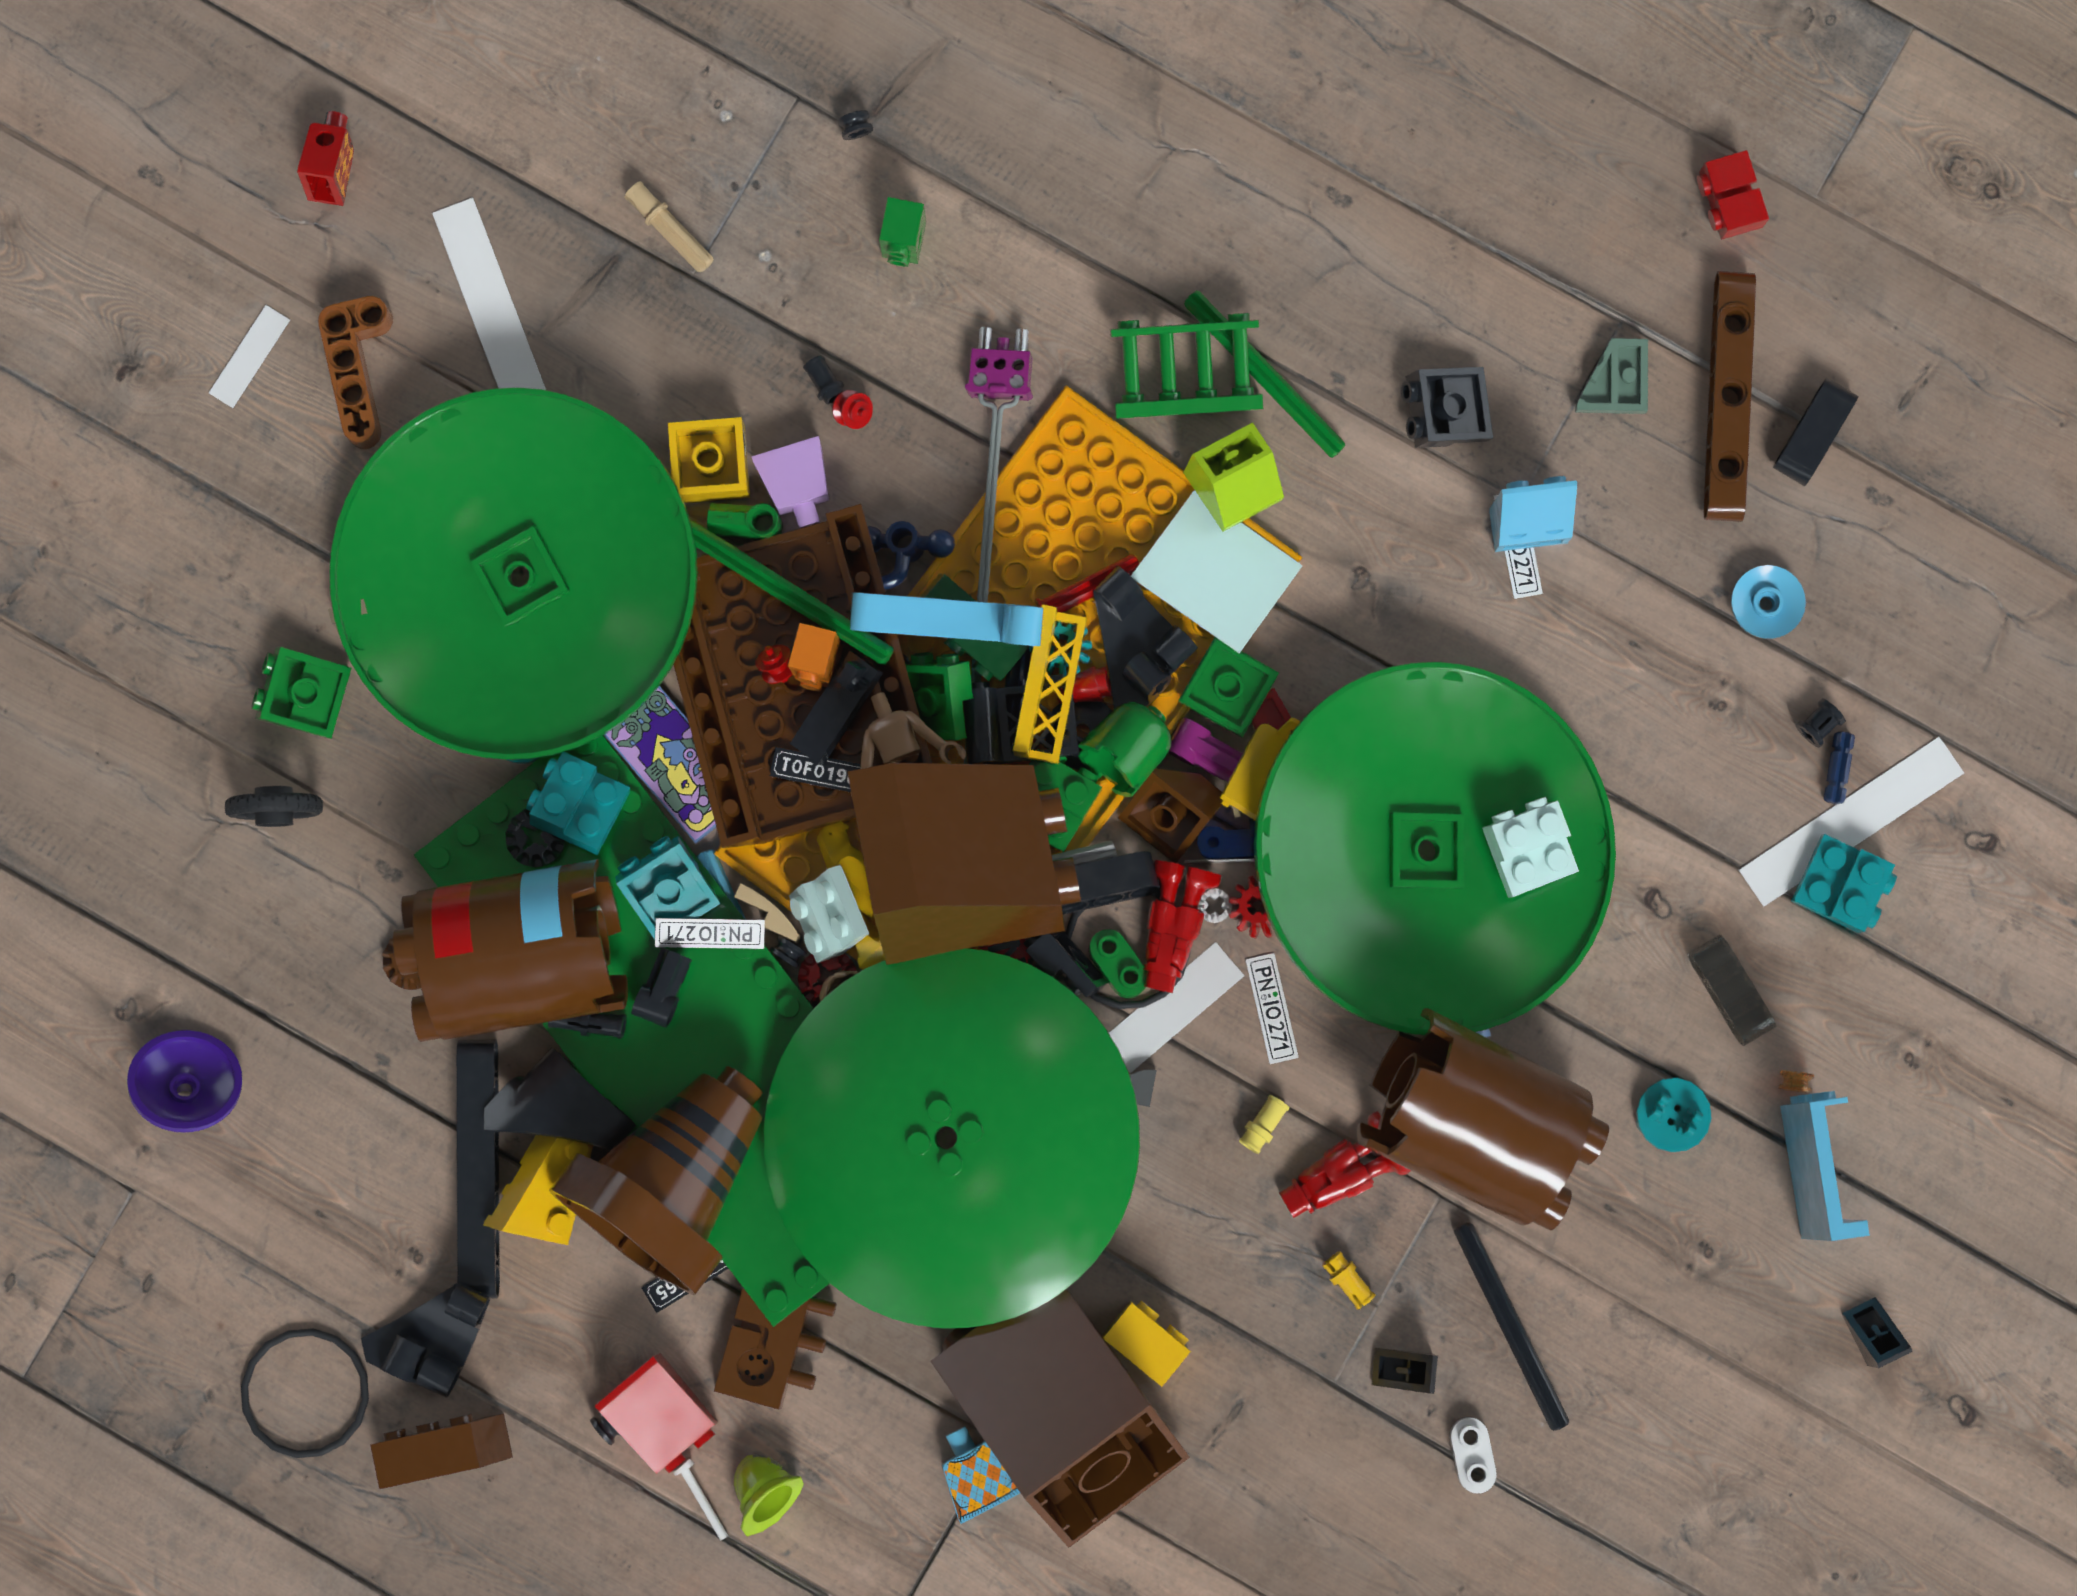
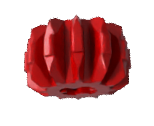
M1250 876L1248 877L1249 889L1246 890L1240 884L1235 886V889L1242 896L1241 898H1229L1228 902L1239 907L1231 911L1229 917L1232 920L1241 919L1236 927L1240 932L1250 927L1249 935L1251 938L1256 939L1258 937L1260 928H1262L1264 935L1270 938L1272 937V930L1267 914H1261L1260 912L1252 914V911L1256 910L1252 906L1256 900L1262 903L1263 901L1256 879Z

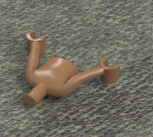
M884 692L871 697L878 719L873 721L865 731L860 769L873 767L874 743L880 752L884 764L899 763L920 753L921 749L915 738L914 731L940 751V757L944 762L951 764L948 752L954 747L957 748L962 759L965 758L966 752L963 746L954 741L946 742L913 712L903 710L892 712Z

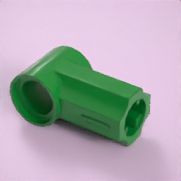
M710 503L707 516L708 530L719 537L762 540L782 534L783 522L776 510L764 503L754 506ZM765 515L773 517V524L768 530H756V522L760 517Z

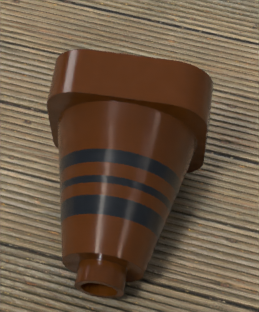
M729 1066L724 1068L717 1079L702 1073L598 1162L577 1153L549 1191L565 1207L635 1264L655 1277L689 1294L696 1295L723 1259L722 1255L707 1240L761 1123L762 1116L753 1105L762 1095V1091L751 1080Z

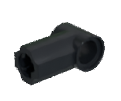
M661 947L647 983L641 986L636 996L631 1014L667 1028L677 1009L679 1002L678 993L692 960Z

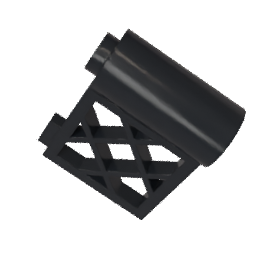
M1063 674L1049 675L1054 683L1064 678ZM1046 679L1044 681L1043 691L1050 687V684ZM989 682L971 683L973 698L962 701L966 731L967 763L1002 765L1004 763L1034 760L1014 756V753L1011 751L1010 739L1017 732L1019 719L1007 711L1006 697L1017 695L1024 697L1026 685L990 688ZM1066 683L1058 688L1059 691L1065 690ZM1073 693L1068 713V725L1066 724L1065 729L1069 732L1071 747L1062 748L1060 757L1079 755ZM1040 701V710L1050 718L1053 717L1054 714L1044 707ZM1008 718L1015 723L1010 732ZM1059 719L1051 724L1053 728L1058 724ZM1048 728L1040 736L1034 735L1033 738L1036 741L1032 745L1031 750H1036L1042 744L1047 749L1037 751L1053 753L1054 747L1044 740L1050 733Z

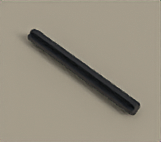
M1469 1222L1457 1227L1454 1230V1234L1550 1429L1557 1431L1569 1424V1418L1474 1225Z

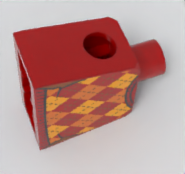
M329 111L326 113L324 124L312 123L309 126L297 169L308 201L344 206L354 148L346 129L348 117L343 113Z

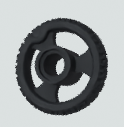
M290 786L256 787L255 794L232 796L225 801L226 815L231 818L255 820V826L260 827L293 825V819L314 817L323 812V800L321 797L308 793H293V787Z

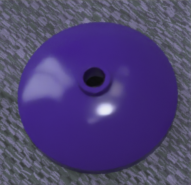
M191 1030L168 1032L150 1040L135 1054L128 1070V1094L137 1112L151 1124L173 1132L200 1131L222 1121L236 1106L242 1090L241 1066L232 1050L222 1041L209 1034ZM188 1091L191 1094L189 1096H180L178 1093Z

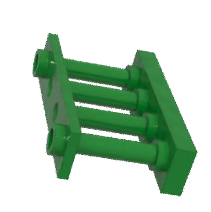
M1250 313L1228 314V321L1147 327H1140L1139 320L1117 321L1118 328L1110 329L1111 337H1122L1125 395H1122V402H1114L1116 419L1263 409V394L1254 393V387H1250L1247 328H1259V320H1250ZM1232 329L1235 388H1232V395L1217 396V389H1213L1210 331ZM1195 332L1199 390H1195V397L1181 398L1180 391H1177L1173 333ZM1159 334L1162 392L1158 393V400H1144V394H1140L1137 336Z

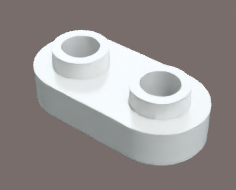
M1472 1417L1461 1418L1453 1424L1450 1430V1442L1457 1477L1460 1484L1466 1490L1472 1493H1484L1494 1485L1496 1480V1468L1488 1430L1478 1419ZM1467 1430H1474L1476 1432L1477 1438L1472 1444L1465 1443L1463 1439L1464 1433ZM1476 1467H1480L1484 1471V1477L1480 1481H1473L1471 1478V1472Z

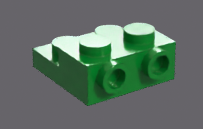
M276 647L274 654L268 652L263 662L261 673L267 675L264 689L257 688L252 700L251 709L257 711L255 719L332 739L352 668L287 648Z
M931 652L912 654L911 661L905 662L920 719L943 740L957 741L966 738L962 701L973 698L969 661H959L958 654L954 653L938 655L936 660H933V653Z
M1060 757L1059 764L1031 760L1029 765H1034L1038 790L1059 788L1067 832L1048 835L1049 845L1061 852H1065L1102 791V787L1096 784L1099 777L1083 767H1080L1076 772L1066 766V757Z

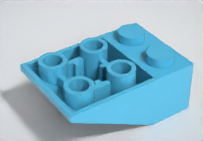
M1556 476L1544 479V484L1529 486V481L1507 483V489L1500 491L1489 508L1495 552L1567 544L1573 536L1577 480L1566 481L1565 476Z

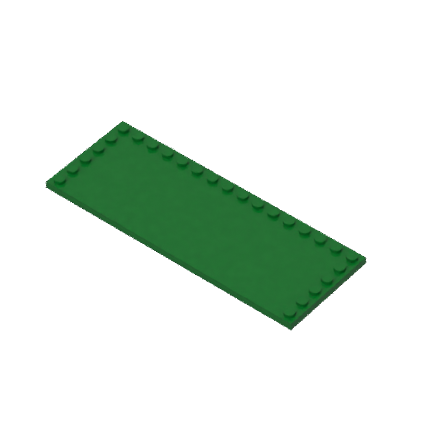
M604 736L565 752L597 766V773L630 787V794L598 855L565 841L561 854L548 865L529 867L516 861L507 849L505 832L508 829L511 818L526 809L532 792L535 789L542 791L547 782L543 778V774L550 759L558 760L562 753L540 757L421 848L414 856L437 887L598 859L599 867L596 871V877L609 876L622 929L621 932L608 936L610 965H607L609 975H626L628 979V1000L625 1009L603 1013L627 1016L623 1039H618L617 1037L592 1033L587 1037L581 1036L579 1031L549 1028L548 1022L542 1024L581 1076L637 1125L627 1136L702 1073L717 1079L724 1068L729 1066L751 1080L762 1091V1095L753 1105L762 1116L761 1123L707 1241L722 1255L723 1262L774 1327L830 1284L805 1258L784 1226L772 1196L764 1157L765 1112L773 1077L792 1036L814 1008L765 944L764 949L662 947L692 960L678 993L679 1002L675 1014L667 1028L632 1015L631 1011L641 986L647 983L661 947H655L654 938L616 884L615 876L620 873L618 867L623 862L634 856H637L640 861L652 853L649 848L657 840L665 836L672 840L679 836L698 864L699 870L720 899L719 905L697 919L745 920V918ZM526 827L523 828L529 837L524 850L528 846L531 847L534 843L543 845L545 848L548 846L541 837L543 830L533 831L531 829L528 830Z

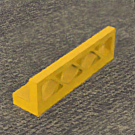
M1042 605L1041 646H1033L1013 752L1014 756L1059 764L1087 617L1057 612V607ZM1056 621L1077 625L1075 639L1063 647L1054 637ZM1053 642V644L1057 648V651L1050 655L1051 646ZM1073 647L1070 660L1065 652ZM1062 655L1069 666L1068 675L1054 683L1046 672L1048 663ZM1046 679L1050 684V687L1043 691L1044 681ZM1066 683L1063 696L1058 688ZM1054 691L1061 700L1062 707L1059 713L1047 720L1039 708L1040 701ZM1039 715L1044 723L1036 727L1037 717ZM1059 719L1057 732H1055L1051 724ZM1046 727L1055 738L1052 754L1031 750L1034 735Z

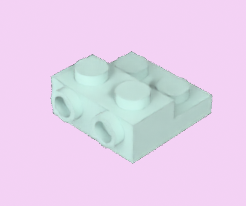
M1546 797L1525 804L1527 811L1514 815L1512 809L1492 817L1494 824L1482 828L1508 898L1579 872L1567 837L1571 836L1558 801L1548 803Z
M841 865L828 868L815 880L801 884L789 895L792 914L800 921L805 933V945L808 951L814 955L817 963L843 955L869 934Z

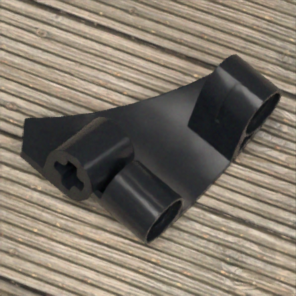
M1117 566L1093 591L1107 659L1113 705L1116 708L1123 703L1135 702L1148 707L1167 688L1172 679L1171 675L1198 647L1184 631L1176 625L1172 626L1147 601L1137 582L1125 570Z
M552 1047L526 1076H518L510 1080L484 1108V1130L486 1132H512L550 1136L598 1146L605 1150L615 1148L637 1125L616 1105L598 1092L576 1071L577 1069Z
M460 1282L454 1284L409 1313L361 1338L366 1362L403 1381L413 1382L447 1398L453 1390L470 1354L491 1297Z

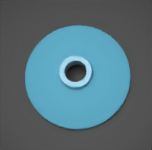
M1763 565L1749 570L1737 581L1732 592L1731 607L1736 621L1746 632L1759 638L1773 639L1788 634L1799 624L1805 612L1806 599L1801 583L1792 573L1778 566ZM1761 598H1768L1772 602L1771 610L1761 608Z

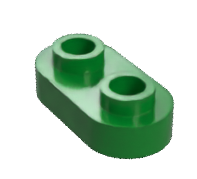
M1104 929L1097 932L1091 939L1088 947L1089 956L1093 963L1109 982L1108 984L1116 994L1124 998H1134L1140 995L1146 988L1144 985L1147 976V970L1143 969L1144 965L1119 932L1112 929ZM1109 941L1113 943L1115 951L1111 954L1105 953L1102 949L1103 942ZM1128 971L1133 972L1137 978L1136 983H1126L1124 973Z

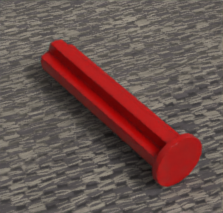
M1130 554L1043 600H1040L1038 597L1035 598L1036 606L1048 605L1057 607V612L1063 613L1094 597V589L1117 566L1121 567L1131 576L1140 563L1134 554Z

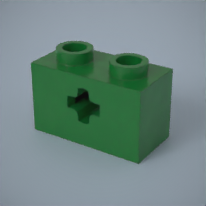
M888 197L879 238L882 257L888 258V263L901 267H908L909 263L918 264L926 227L923 203Z

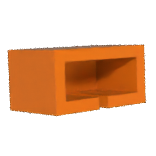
M802 623L799 624L788 667L795 679L801 681V687L813 691H821L822 686L827 687L835 675L844 647L836 632Z

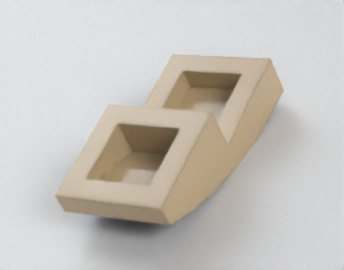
M740 883L734 897L767 913L765 929L798 944L801 936L788 918L765 897Z

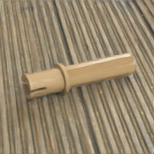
M641 181L635 183L626 192L624 198L646 219L645 224L648 226L652 224L697 272L705 271L712 264L714 259L709 252L667 210L668 205L665 202L661 203Z

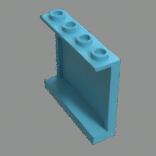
M1835 1091L1790 1097L1791 1104L1781 1105L1780 1108L1801 1239L1835 1241L1870 1236L1867 1220L1842 1218L1825 1106L1848 1103V1097L1836 1098Z

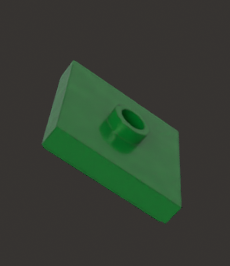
M1214 637L1178 702L1243 738L1279 672L1242 651L1237 653Z

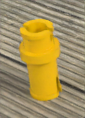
M1341 1251L1336 1252L1335 1255L1333 1254L1322 1264V1267L1331 1275L1329 1278L1331 1283L1339 1285L1357 1310L1361 1309L1362 1305L1368 1304L1376 1296L1355 1271L1357 1266L1353 1261L1348 1262Z

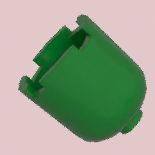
M1135 702L1120 704L1078 745L1082 749L1078 757L1087 770L1097 775L1099 779L1104 776L1115 784L1111 789L1114 793L1124 797H1132L1153 770L1162 762L1171 748L1172 740L1169 729L1165 724L1166 718L1154 706L1146 707Z

